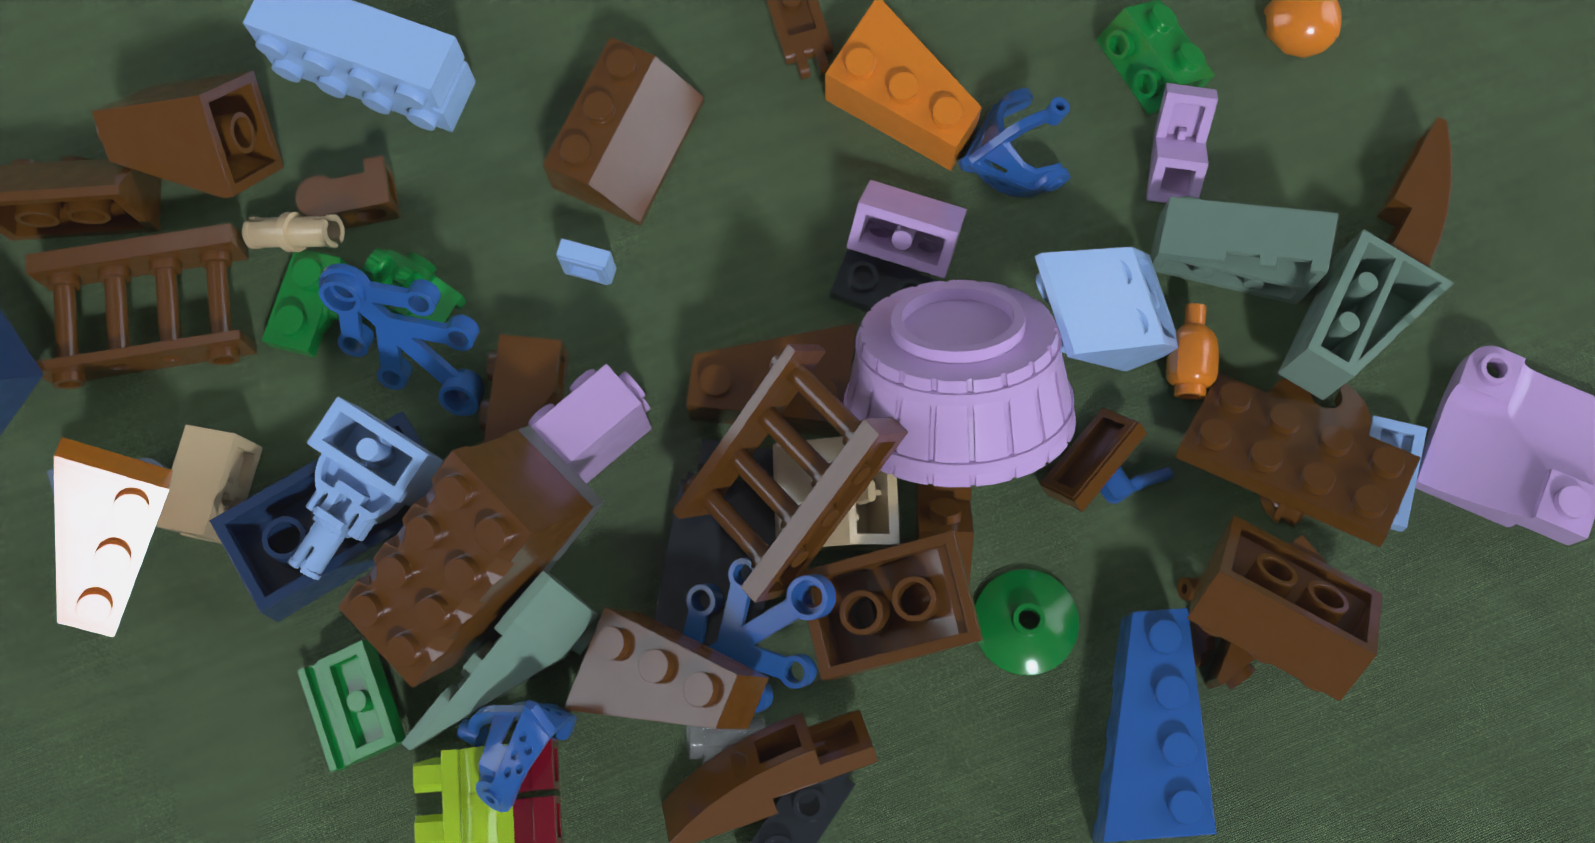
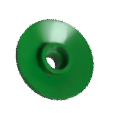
M1019 569L1003 573L993 579L982 590L975 603L983 640L978 641L977 644L990 662L1006 672L1022 676H1032L1048 672L1061 664L1074 648L1079 632L1077 607L1068 590L1048 574L1031 569ZM1024 610L1032 611L1038 619L1036 628L1031 630L1023 628L1019 623L1020 612Z

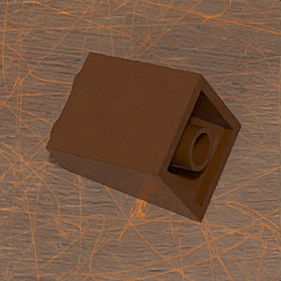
M254 70L149 86L91 111L96 123L98 137L104 145L109 162L221 198L234 197L284 168Z

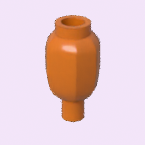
M1190 303L1185 305L1184 325L1176 330L1178 348L1166 357V379L1171 385L1175 386L1174 396L1177 398L1204 399L1206 397V388H1209L1216 381L1218 375V340L1215 333L1205 325L1207 306L1204 304Z

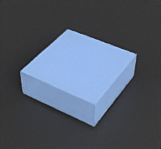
M561 238L556 256L565 274L604 285L612 284L617 268L610 251Z

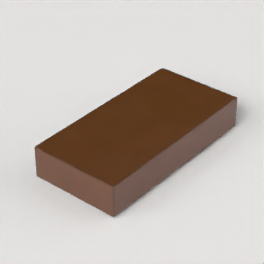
M1103 407L1041 481L1040 487L1048 496L1083 512L1145 437L1147 432L1140 422Z

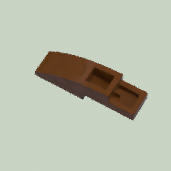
M860 709L810 727L807 726L803 712L773 723L721 751L695 770L661 803L669 843H696L776 815L778 811L774 798L878 762Z

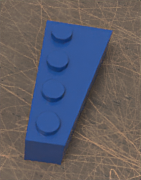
M1188 608L1132 612L1120 621L1112 683L1113 697L1110 717H1108L1105 737L1107 744L1103 772H1101L1098 792L1100 798L1097 821L1094 823L1093 842H1117L1217 834L1190 622L1187 619Z

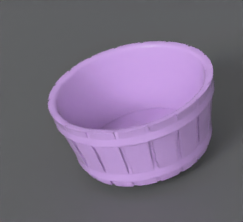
M949 280V282H929L920 284L917 287L912 286L891 294L890 297H885L875 304L871 311H868L863 318L856 335V353L850 382L844 394V405L859 420L893 417L908 431L880 471L889 475L894 474V477L924 485L933 484V486L970 487V485H976L977 487L1010 481L1014 477L1020 478L1046 466L1045 463L1053 461L1068 446L1067 442L1071 441L1076 426L1074 395L1065 369L1061 350L1060 330L1045 305L1037 299H1033L1032 296L1014 288H1007L1005 285L984 281Z

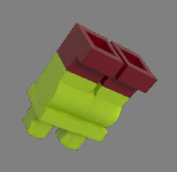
M551 738L529 769L518 793L560 790L558 740ZM485 746L442 750L441 757L413 764L414 792L418 794L442 792L443 814L415 816V843H563L561 796L516 799L515 804L507 812L496 811L481 800L475 787L476 783L480 780L479 761Z

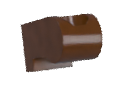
M383 155L363 159L365 171L363 173L334 179L323 175L309 177L299 185L295 195L297 207L304 216L337 215L342 220L344 229L401 218L394 172Z

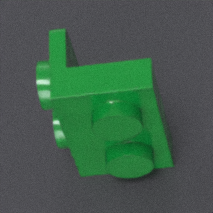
M1161 0L1124 8L1097 38L1099 46L1149 115L1159 112L1166 83L1203 88L1215 76L1205 62L1203 52L1196 45L1192 44L1177 23V17L1174 12L1164 5Z

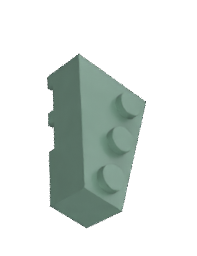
M1363 229L1332 258L1328 272L1320 283L1278 374L1324 400L1355 377L1454 282Z

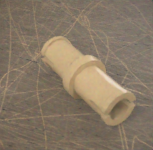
M285 212L280 217H249V221H245L242 227V237L249 248L281 247L286 252H301L306 247L337 248L339 246L338 243L343 242L345 235L342 220L337 215L331 214L325 216H304L300 212Z

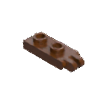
M764 0L785 65L795 63L800 79L804 80L811 78L807 60L814 58L819 74H825L829 69L826 54L833 53V45L818 0Z

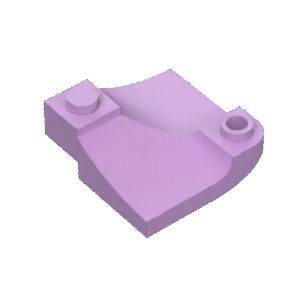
M1497 346L1480 347L1462 360L1448 383L1423 447L1415 488L1509 528L1518 524L1567 546L1588 539L1595 519V396L1530 369L1525 365L1526 358ZM1487 364L1498 371V378L1492 377L1487 372Z

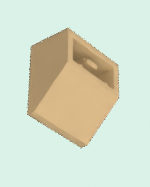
M843 436L806 440L828 463L833 462L844 447L842 444ZM778 443L774 444V480L800 505L813 489L811 486L812 478ZM879 471L820 550H878L900 545L897 477H894V474L889 475ZM775 513V533L777 538L783 529L781 528L782 520Z

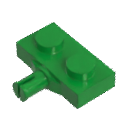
M303 250L301 252H293L261 341L269 347L316 358L324 334L335 320L339 321L338 313L327 308L319 297V278L327 266L347 263L342 258L314 251Z

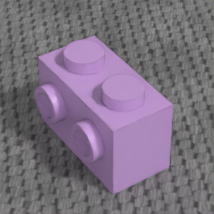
M870 180L858 202L846 248L945 278L967 209Z

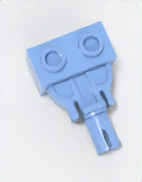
M337 396L307 442L308 445L322 453L315 470L316 491L306 505V508L313 511L315 522L294 555L287 562L296 569L300 567V572L306 576L319 580L322 572L345 538L352 537L363 541L374 524L390 519L404 505L412 506L413 503L424 497L433 486L431 479L444 460L363 408Z

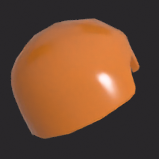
M1271 0L1263 12L1266 15L1267 38L1272 40L1284 54L1300 58L1323 53L1338 38L1342 24V10L1338 0Z

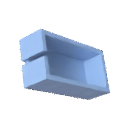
M254 0L243 21L244 26L256 41V48L267 56L272 63V70L279 76L296 83L300 82L301 78L316 83L322 91L336 98H344L346 94L358 98L368 108L381 114H389L390 111L405 115L416 126L433 131L435 127H439L453 132L476 83L468 63L463 61L465 57L455 36L353 0Z

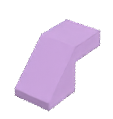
M1166 83L1154 132L1146 193L1147 200L1167 203L1170 197L1192 196L1199 198L1209 164L1206 141L1218 102L1217 90Z

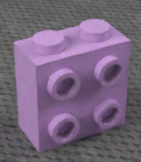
M607 364L597 372L591 369L583 373L571 385L570 391L572 393L556 406L551 403L542 407L528 422V425L537 432L586 484L652 429L646 412L651 408L643 398L646 396L643 390L626 371L617 376Z

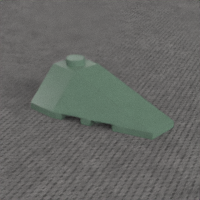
M542 571L494 627L501 634L494 643L488 641L479 651L477 650L463 666L461 675L464 678L457 686L452 683L440 694L403 740L402 744L408 750L418 748L470 717L480 708L488 706L562 661L572 651L581 656L589 647L596 630L594 625L601 616L554 575Z

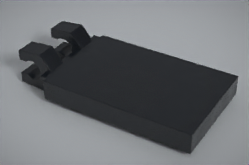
M703 438L697 473L701 471L721 441ZM758 447L753 454V458L773 478V450ZM687 472L686 479L680 480L676 505L684 495L683 488L686 482L696 473ZM735 480L724 495V498L769 546L772 545L776 540L775 512L747 482ZM674 514L654 620L683 634L689 610L686 603L688 591L693 586L699 584L713 583L717 585L723 593L724 602L719 612L709 615L704 645L706 646L712 645L718 639L731 584L728 577L729 567L735 560L749 557L711 515L679 519ZM746 564L741 571L744 581L752 572V569ZM703 590L700 594V603L707 609L710 605V597ZM752 599L750 600L745 624L765 612L767 600L756 603Z

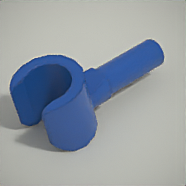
M1119 467L1100 492L1107 502L1117 504L1135 491L1143 489V487L1172 479L1173 473L1169 467L1137 475L1129 480L1122 468Z

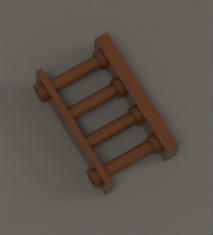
M231 223L26 254V274L53 292L57 358L35 361L44 374L42 378L50 382L55 388L77 389L84 387L87 380L208 362L213 365H229L239 362L240 356L257 354V344L239 329L232 330L227 268L234 261L249 259L248 246L245 244L242 234ZM203 267L206 269L211 334L181 338L177 275L181 274L183 269ZM152 275L155 276L160 342L130 346L126 283L131 281V277ZM100 282L104 284L108 350L79 354L75 291L80 290L81 285Z
M788 344L775 354L769 364V373L701 471L693 475L686 482L683 488L684 495L672 511L679 519L711 515L753 560L751 564L753 571L741 588L754 603L787 595V589L791 582L802 575L908 433L893 417L859 420L812 373L826 352L819 344ZM798 391L843 436L842 444L844 447L831 463H828L782 416V413ZM767 434L812 478L811 486L813 489L800 505L752 457ZM738 475L748 483L782 520L781 528L783 530L770 546L724 498V495Z

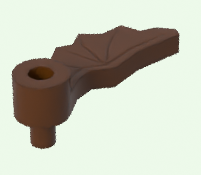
M1182 577L1179 579L1177 593L1182 600H1189L1191 604L1195 588L1201 577ZM1191 621L1195 666H1205L1209 659V653L1215 651V636L1206 633L1198 624Z

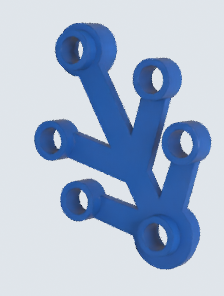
M341 263L329 265L324 269L319 278V297L327 308L339 315L341 334L338 338V345L343 352L353 357H362L367 354L374 341V333L368 326L362 323V314L376 327L380 358L377 378L383 386L392 390H401L407 385L413 368L406 359L402 358V349L442 384L438 400L443 408L458 416H470L478 410L485 393L481 377L469 369L456 370L423 341L447 344L455 350L467 351L473 347L479 334L478 324L472 318L465 315L452 316L448 324L391 313L382 305L403 307L415 315L429 316L434 312L441 298V293L436 285L424 279L414 280L409 288L373 282L358 268Z
M750 557L735 560L730 565L728 571L731 584L718 639L708 647L753 670L781 679L783 684L789 688L798 689L811 684L816 677L817 667L809 655L798 653L785 656L755 645L799 618L802 620H814L828 615L836 602V592L833 584L828 578L820 574L800 576L789 585L786 600L745 624L751 598L741 588L745 582L741 571L745 564L752 569L751 564L753 560ZM713 583L695 585L688 591L686 597L689 610L683 634L704 644L709 615L716 614L723 606V593L717 585ZM813 586L818 587L822 593V602L819 606L813 604L810 600L809 594ZM703 590L710 597V605L707 609L700 603V594ZM795 661L800 663L804 669V677L801 681L797 680L792 674V665ZM768 682L755 713L768 709L772 704L773 690Z

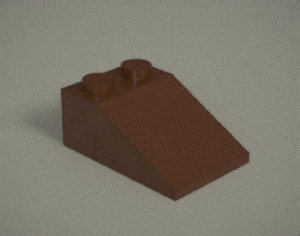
M954 530L808 569L801 575H823L830 580L836 592V602L832 611L822 618L808 620L822 680L841 679L983 640L958 539ZM813 586L809 594L810 600L813 604L819 606L822 602V593L818 587Z

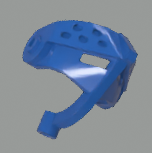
M1022 88L1008 93L992 106L986 119L978 129L967 155L958 162L961 170L977 174L996 191L1014 197H1033L1060 188L1071 177L1067 168H1063L1061 163L1034 168L1022 160L1011 142L1027 131L1045 123L1053 126L1060 124L1070 111L1068 101L1062 97H1056L1045 110L1029 115L1005 129L1003 119L1025 109L1033 100V95L1029 88ZM991 162L1005 168L1007 172L994 168Z
M525 700L511 705L484 706L471 719H464L457 730V738L475 747H480L487 738L479 761L480 780L476 783L475 787L481 800L496 811H509L515 804L520 786L529 769L552 737L558 740L569 738L574 731L577 717L563 710L557 704H543L534 700ZM518 721L509 744H502L512 723ZM492 723L488 735V728L485 727V725Z

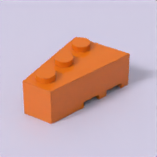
M874 0L825 73L826 101L949 171L953 169L976 133L982 107L883 0Z

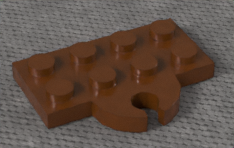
M1218 373L1216 381L1212 384L1179 445L1176 458L1381 548L1421 457L1369 436L1372 419L1367 404L1346 383L1339 389L1335 398L1336 408H1324L1313 401L1312 398L1315 395L1286 378L1278 381L1267 393L1222 373Z

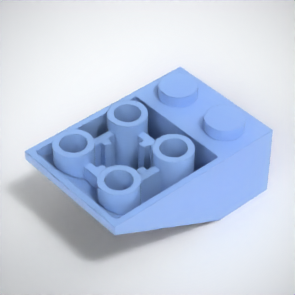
M1133 247L1046 252L1035 256L1040 272L1036 275V284L1042 298L1051 305L1061 334V350L1067 354V357L1126 372L1164 357L1178 348L1176 330L1149 254Z

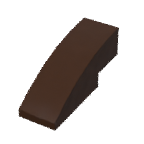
M1439 116L1419 137L1376 216L1394 226L1386 243L1428 268L1441 240L1449 210L1452 187V148L1448 122Z

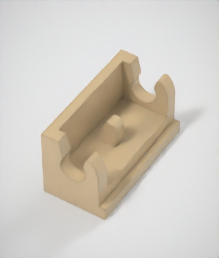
M185 425L171 469L173 472L169 491L156 527L180 532V535L222 544L209 520L248 498L263 447L235 433Z

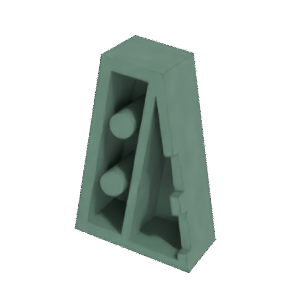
M1192 196L1170 197L1159 215L1150 258L1157 273L1297 305L1328 272L1339 213L1209 201Z

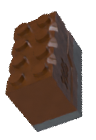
M530 425L505 433L503 437L488 442L452 450L432 477L433 486L429 492L413 503L402 518L404 526L399 533L383 544L374 557L376 563L368 574L356 581L338 606L344 615L412 688L470 658L477 650L479 651L488 641L494 642L499 636L494 627L542 571L550 572L605 503Z

